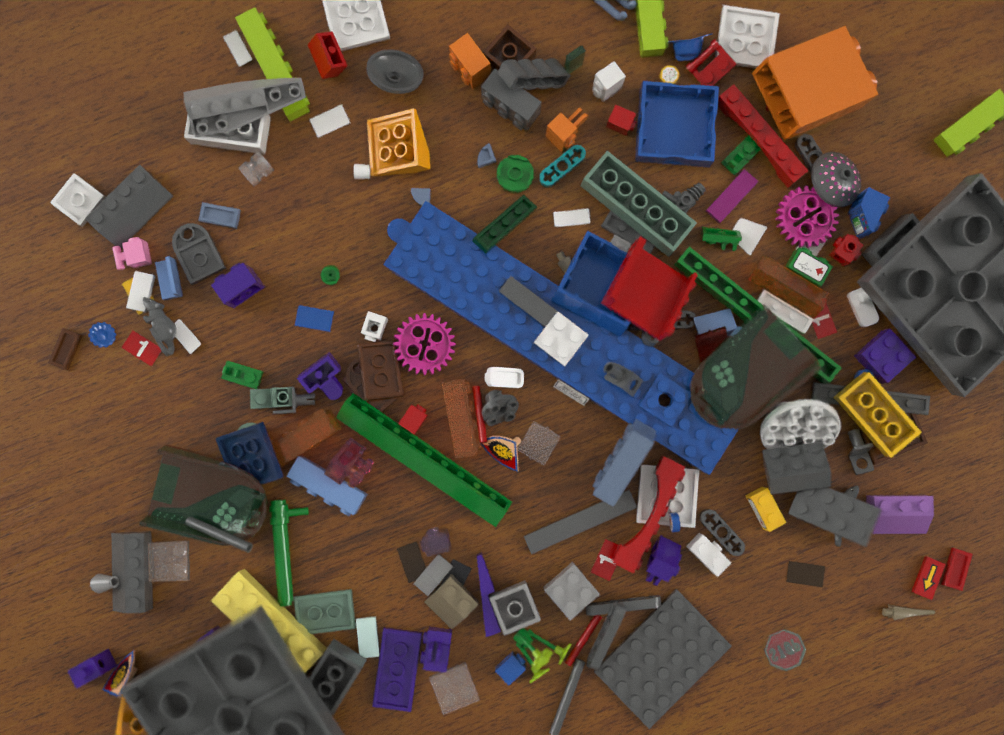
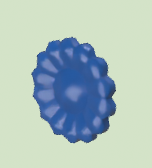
M98 322L89 329L90 333L88 336L90 341L99 348H107L116 340L115 329L110 324Z

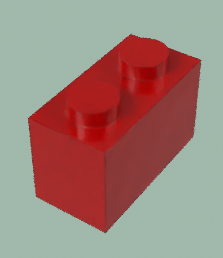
M333 31L316 33L309 42L308 48L321 78L338 77L347 67V63Z

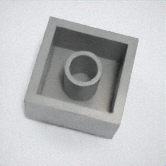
M573 562L544 586V591L569 620L573 619L600 595Z
M526 580L490 594V601L504 635L541 621Z

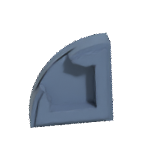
M490 143L485 145L478 155V168L496 162Z
M411 188L412 196L419 205L422 206L425 201L430 203V189Z

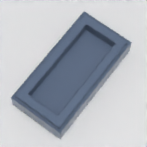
M202 202L198 221L237 229L241 210Z

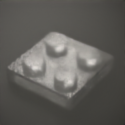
M189 541L148 543L149 582L190 580Z
M466 662L447 669L446 673L439 672L429 677L443 715L480 701Z

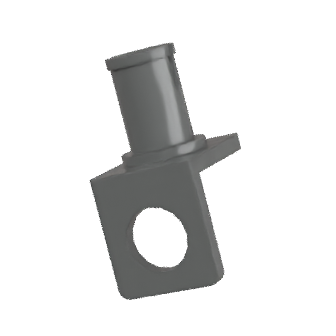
M608 362L604 366V372L607 373L604 379L622 388L633 397L643 380L631 370L617 363ZM636 380L635 386L630 389L631 382Z
M294 386L292 387L293 410L273 411V414L296 413L298 406H315V400H307L315 399V393L297 394L295 393Z
M860 429L849 431L847 434L853 449L848 454L855 475L872 472L874 467L868 452L873 447V443L864 444ZM858 459H864L867 462L865 469H860L856 465Z

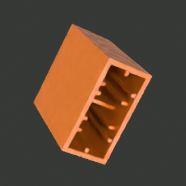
M846 26L768 56L752 72L784 141L859 110L879 95L876 90V77L871 71L866 69L860 57V44L855 37L850 36Z

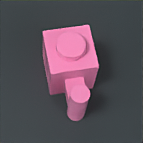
M139 237L130 238L128 242L122 243L124 252H121L120 246L112 247L117 270L125 269L124 261H126L127 266L132 268L152 264L148 243Z

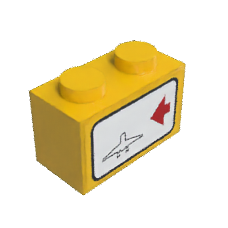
M760 487L745 495L763 530L770 532L786 523L768 488Z

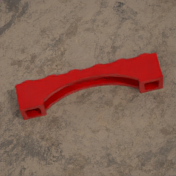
M734 84L718 97V108L726 117L731 118L743 128L756 142L772 164L778 178L787 188L808 172L807 168Z
M661 456L653 472L657 475V494L652 512L642 529L631 540L623 545L618 544L611 559L613 564L633 574L635 570L640 569L643 563L641 557L644 552L647 553L652 543L650 539L653 534H657L660 528L658 522L661 516L665 517L668 511L667 503L669 499L673 500L677 492L675 487L678 481L681 482L686 472L683 471L685 466Z

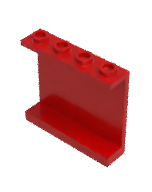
M640 236L631 245L602 304L661 341L673 334L675 330L674 324L682 315V307L689 301L688 294L696 286L695 279L698 274L694 272L686 278L644 250L643 247L647 240Z

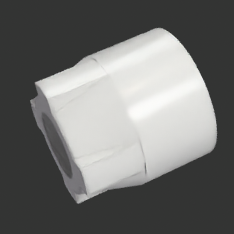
M354 164V179H370V166Z

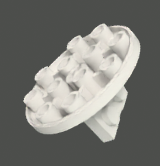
M798 400L793 402H777L776 408L763 420L760 427V436L766 449L822 442L825 449L829 445L834 444L840 432L841 423L836 410L821 401Z

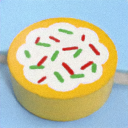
M671 65L665 66L661 70L660 81L675 84L679 78L678 69Z

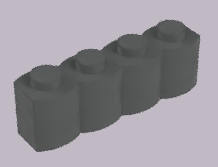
M555 58L547 60L534 59L532 61L529 59L519 61L510 59L504 61L498 71L499 76L514 91L523 88L532 90L537 87L540 89H547L549 87L561 88L565 86L570 77L567 70Z

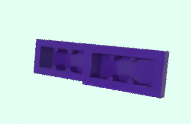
M481 552L477 554L485 631L486 637L501 632V627L489 597L490 593L495 592V588Z

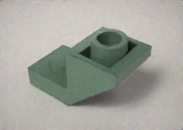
M292 387L250 389V409L292 406Z

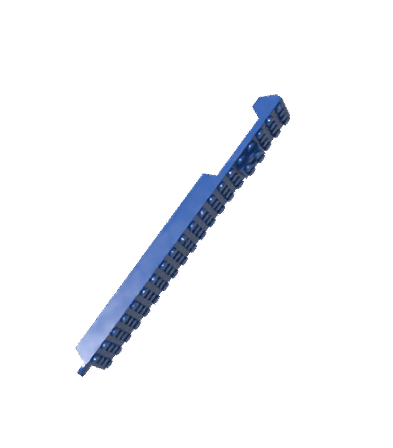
M427 201L424 202L411 223L404 219H394L389 223L387 228L388 235L397 245L383 265L392 273L628 424H633L635 419L655 429L656 442L678 455L683 461L707 475L711 474L740 427L719 426L708 421L700 414L691 396V381L694 375L692 371L653 346L645 345L642 339L628 330H625L621 336H618L553 302L552 298L558 285L497 246L493 247L487 254L484 253L472 242L477 233ZM510 276L589 335L565 366L534 344V341L545 327L499 293V290ZM606 363H617L631 370L643 380L633 397L622 388L604 379L607 374L604 372ZM636 380L631 382L630 389L635 386ZM704 380L710 404L718 421L721 423L741 403L738 402L735 408L727 415L720 416L719 413L723 415L721 392L709 382L707 385V381ZM661 394H666L670 398V403L666 407L661 406L658 399Z

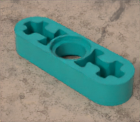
M574 145L540 173L539 181L541 185L552 187L584 161L586 156L585 149L580 145ZM573 151H575V152H579V151H580V152H581L580 158L575 157V158L572 160V163H573V165H572L569 159L573 157V155H574V152H573ZM561 161L566 162L568 168L565 171H560L557 168V164ZM551 168H554L555 174L551 177V182L548 180L544 181V175H551L553 173Z

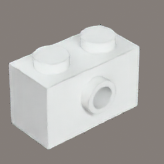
M615 61L595 74L592 91L603 102L621 90L626 77Z
M698 533L686 545L717 577L731 564L720 552L722 548L715 541L711 543L701 533Z

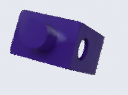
M108 648L68 670V673L75 687L79 688L113 669L117 664ZM99 660L103 663V667L99 666Z

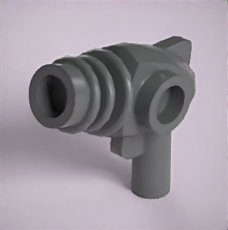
M698 182L682 193L676 191L672 195L664 190L662 195L684 213H687L704 194L706 189Z

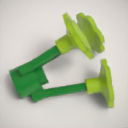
M521 628L513 637L516 646L521 650L532 667L530 669L534 675L529 681L530 683L550 670L549 668H540L549 662V658L553 654L549 649H545L542 653L531 645L533 642L532 637L550 647L559 655V665L562 664L572 644L569 643L565 648L558 645L555 646L536 635L531 629L527 631L525 628ZM526 648H529L533 652L532 655L535 657L534 662L525 650Z

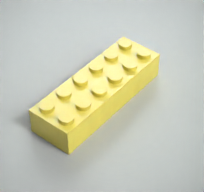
M245 569L238 571L211 600L231 621L262 605L304 673L327 650L313 634H310L301 623L297 622L296 618L284 606H280V603Z

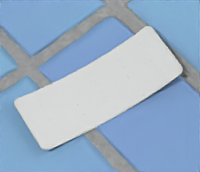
M236 30L224 36V40L239 66L252 60Z
M589 209L553 213L555 227L590 223Z
M178 319L175 322L177 329L175 337L191 354L201 343L188 327Z

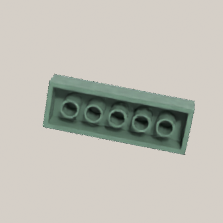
M606 151L581 183L582 188L668 257L697 224L696 221L609 151Z

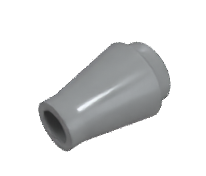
M97 574L90 581V587L96 593H103L119 585V578L117 576Z

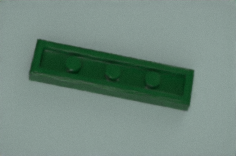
M523 194L479 232L472 242L487 254L537 209V206Z

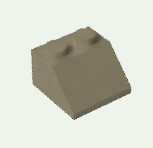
M451 574L424 603L453 629L476 608L479 600Z

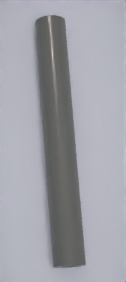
M189 516L186 519L185 524L191 528L247 553L252 550L253 544L194 517Z
M576 659L549 731L551 735H559L586 663L581 659Z

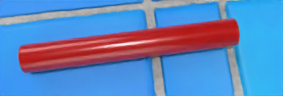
M474 386L472 389L480 443H487L485 421L482 417L483 405L480 386Z
M594 615L565 660L567 665L571 666L602 619L601 615Z

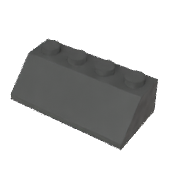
M139 165L85 220L113 245L122 248V243L128 242V239L132 238L173 195L148 170Z
M151 531L111 533L112 576L119 578L118 587L112 588L113 611L145 613L153 609Z

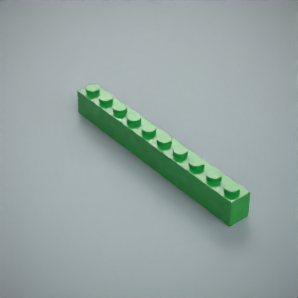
M690 246L674 264L675 267L688 277L694 272L697 273L695 282L724 306L731 309L743 321L748 319L762 306L759 301ZM757 315L759 319L757 320L758 324H755L756 322L754 318L752 319L751 324H753V329L756 328V325L760 324L759 321H763L762 318L759 317L760 315ZM779 317L763 331L778 348L788 350L791 359L806 347L819 361L807 372L823 384L830 383L842 368Z
M353 393L342 405L336 417L338 420L494 527L498 525L508 511L512 501Z

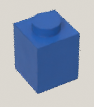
M512 651L495 667V671L509 686L526 670V665L524 664L526 661L519 653L516 655Z

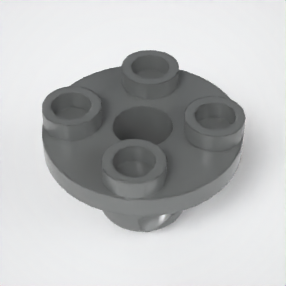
M492 390L485 397L487 404L482 409V417L488 426L504 421L510 422L515 418L519 403L513 395H503L502 390Z

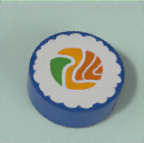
M677 512L669 513L671 532L680 531V518Z

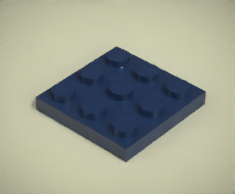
M264 422L215 438L224 462L252 474L260 484L284 477ZM238 486V487L234 488V490H235V492H236L238 489H248V488L242 487V486Z

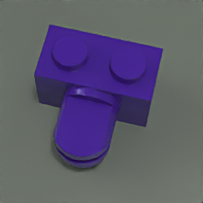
M330 352L298 375L297 380L309 394L319 387L328 399L336 400L340 398L343 392V386L334 376L340 372L341 366Z
M661 535L651 549L648 559L646 581L651 582L653 580V585L658 586L661 580L669 582L672 576L675 577L680 569L678 563L682 557L680 554L681 545Z
M429 626L428 632H424L423 644H426L425 652L422 651L420 663L424 664L423 670L447 672L452 629Z

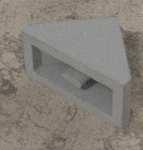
M438 554L414 582V585L429 596L453 565Z

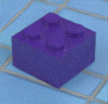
M245 263L234 265L229 273L215 278V282L211 284L222 302L231 308H236L265 288L254 270Z
M891 329L882 330L854 355L865 369L873 373L874 378L879 384L890 382L916 358Z

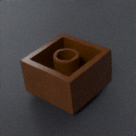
M507 24L483 51V54L490 62V67L499 71L501 64L506 60L513 59L519 61L529 59L532 61L536 57L537 48Z

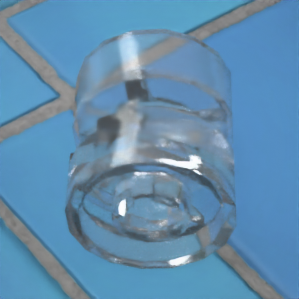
M259 151L250 157V162L245 161L238 167L253 187L262 181L263 176L267 177L275 171Z

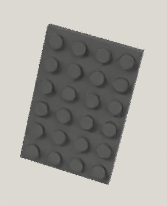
M675 589L661 603V607L656 608L601 663L599 669L594 670V672L650 729L732 646Z

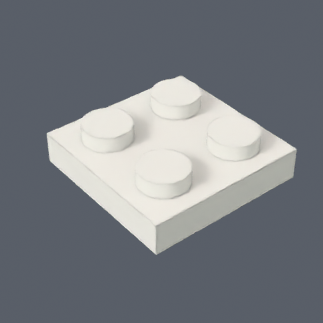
M73 173L50 203L83 227L87 222L85 218L106 197Z
M557 312L534 341V344L565 366L589 335L561 313Z

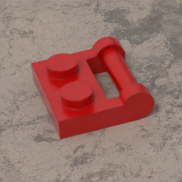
M714 38L706 50L692 63L689 62L686 65V68L696 79L706 86H715L737 65ZM717 50L719 55L699 72L697 67Z

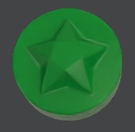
M334 265L325 266L321 271V280L327 285L336 284L340 278L339 269Z

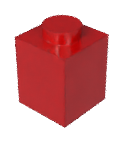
M615 105L606 127L627 136L628 131L632 132L637 123L634 120L636 113Z
M411 404L398 424L416 435L428 417L425 414L427 410L419 404L416 407Z

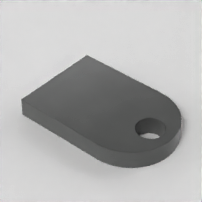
M189 223L176 230L173 235L172 246L191 285L227 269L211 235L205 228L198 224ZM186 230H192L193 232L190 239L184 238Z

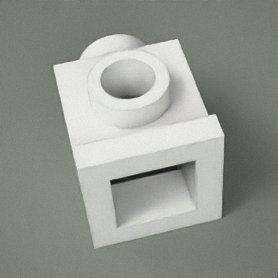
M368 311L361 330V334L365 335L364 339L376 342V339L381 340L388 318ZM374 325L378 326V330L376 332H373L371 330L372 326Z

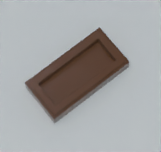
M62 328L48 363L61 369L69 370L83 335Z

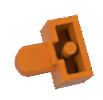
M578 108L568 119L560 112L547 125L546 138L561 152L565 148L569 150L574 145V140L577 137L576 133L578 132L577 129L588 118L587 113L580 116L583 112L581 108Z

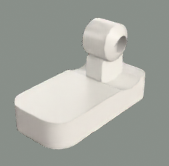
M862 288L847 294L852 310L861 327H867L878 322L879 316L873 301Z
M489 367L487 373H485V382L489 387L520 388L524 383V372L516 368Z

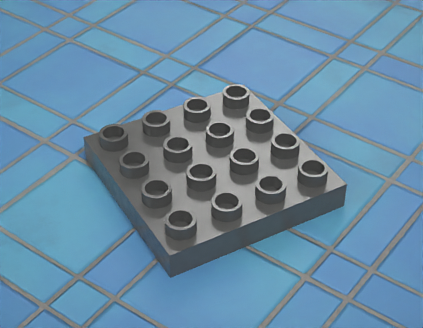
M982 173L968 175L857 281L947 390L956 396L966 397L1004 360V201Z
M262 605L130 680L120 690L148 735H344Z

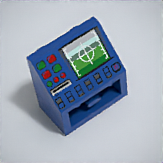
M870 187L859 193L848 211L857 238L862 239L878 230L881 225L879 220L889 208V204H887L890 199L889 196Z

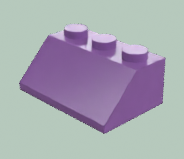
M866 495L867 504L880 508L882 511L873 534L927 533L934 516L933 496Z

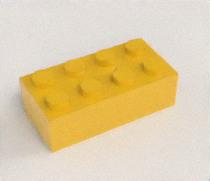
M863 372L834 396V399L886 457L892 458L922 433L870 372Z

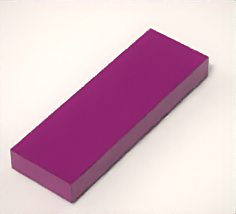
M744 169L705 212L720 224L759 181Z

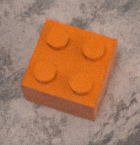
M468 33L449 46V57L451 59L449 62L455 71L459 70L462 74L461 79L466 86L470 85L474 89L491 74L490 62Z

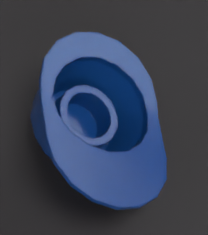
M713 33L694 39L669 41L668 43L673 44L676 60H692L701 52L703 37Z

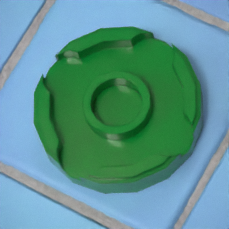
M521 155L508 156L499 163L497 168L499 185L510 193L525 191L530 187L534 178L533 166L527 158Z

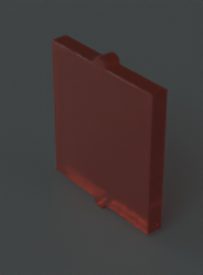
M725 326L694 336L700 362H703L728 337ZM722 346L710 359L728 354V352Z

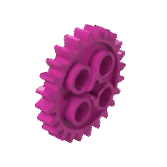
M805 186L803 190L798 187L795 189V192L791 190L788 193L789 196L785 195L783 197L784 202L781 201L778 204L781 209L776 210V213L780 214V216L775 218V220L781 221L777 228H783L780 235L786 233V241L791 238V245L799 242L800 248L804 244L806 248H810L812 244L814 247H817L819 242L823 244L826 242V239L832 237L830 233L836 231L833 226L839 224L838 221L834 220V218L839 216V214L834 213V210L838 207H832L824 202L816 193L814 187L810 191L808 186ZM807 200L813 203V208L807 206ZM817 208H821L820 212L816 213L815 215L805 220L801 224L797 225L796 227L793 226L795 222L799 221L804 216H807ZM791 210L797 213V218L791 216ZM817 216L823 218V224L817 221ZM801 226H804V227L807 228V230H808V233H807V234H804V233L801 231Z
M426 313L423 314L422 318L416 314L415 320L408 317L409 324L403 321L402 326L404 329L397 328L400 335L394 336L395 339L399 340L393 343V346L398 347L394 354H400L397 361L404 360L402 367L408 364V371L410 372L414 368L416 375L420 370H422L423 376L426 375L427 370H429L431 375L434 374V369L440 372V365L446 367L447 363L445 360H452L448 354L455 353L454 350L450 349V347L456 345V343L450 341L455 335L448 334L452 329H445L447 322L440 324V317L436 321L433 320V314L430 318H427ZM419 328L423 335L415 337L412 331ZM429 328L430 333L427 339V345L429 346L425 348L423 359L420 361L419 356L422 344L419 343L423 342L426 330ZM434 333L439 334L441 341L434 342L431 339V335ZM411 346L416 347L418 354L415 356L410 355L407 351L408 348ZM430 351L434 352L436 354V360H428L426 357V353Z

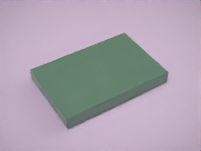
M352 589L293 597L296 620L310 634L356 629Z

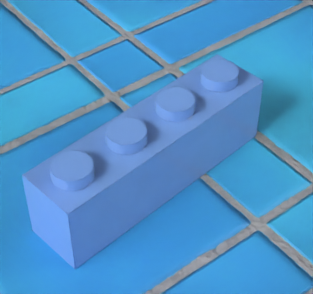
M298 456L287 475L291 479L290 482L298 487L301 485L306 487L309 494L315 497L317 495L323 497V501L330 506L337 505L341 508L340 511L347 516L357 514L368 495L366 492L304 456Z

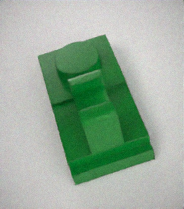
M748 135L721 164L735 176L761 148Z
M702 227L701 229L702 241L709 244L721 243L722 250H725L726 245L731 243L732 251H736L739 241H742L741 233L737 230Z
M226 361L221 379L253 389H259L264 371Z

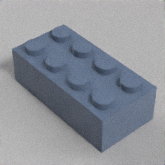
M635 419L633 424L629 423L624 431L625 434L622 439L617 441L614 447L615 450L606 459L603 470L600 469L593 484L595 488L593 495L613 507L654 444L656 430Z

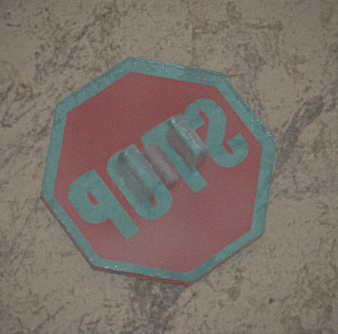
M786 629L770 634L764 648L770 665L784 671H789L801 665L806 651L800 635Z

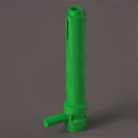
M286 499L270 501L269 512H271L270 525H272L278 603H280V606L292 605L293 601L288 535L289 517L309 515L308 507L288 509Z

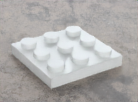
M322 0L330 32L333 31L341 51L390 39L380 0Z
M723 6L718 42L737 63L736 66L757 68L768 56L774 54L780 13ZM716 50L715 58L719 55V53H718L717 50Z
M653 465L640 466L637 523L647 522L655 503L657 475L653 473L656 468ZM684 468L685 476L681 482L678 481L675 487L677 489L676 495L673 500L669 499L667 503L668 511L665 517L661 516L658 524L670 526L669 513L677 512L680 518V527L695 528L699 481L698 469Z

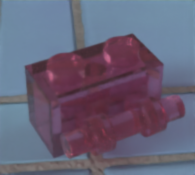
M350 438L332 458L324 475L341 485L346 477H349L348 486L354 488L362 482L363 476L370 472L374 462L372 459H367L366 461L362 459L366 448ZM355 466L359 468L358 471L354 470Z

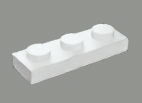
M766 288L763 289L757 301L762 305L765 304L776 316L802 335L806 333L814 320L813 316Z

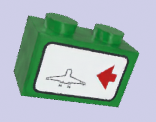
M799 247L794 250L783 270L817 289L823 285L833 266L828 264V260L812 255V251Z

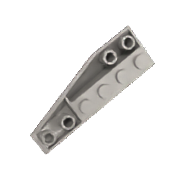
M302 78L244 81L184 92V104L195 138L235 130L306 98Z

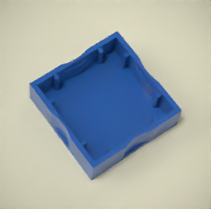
M643 81L639 93L635 162L710 167L715 158V119L718 110L719 86H681L665 82Z
M587 231L552 301L621 336L629 326L630 321L602 304V301L627 252Z

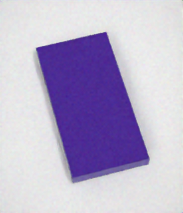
M383 628L372 707L411 712L422 632Z

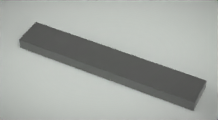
M813 382L811 400L840 405L834 399V396L846 386ZM886 391L905 413L929 415L930 396Z
M630 490L622 492L614 507L601 501L526 534L524 539L531 554L631 511L637 508Z

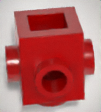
M854 235L839 236L833 243L834 249L829 256L841 265L846 266L852 260L856 261L862 253L860 249L863 247V244Z

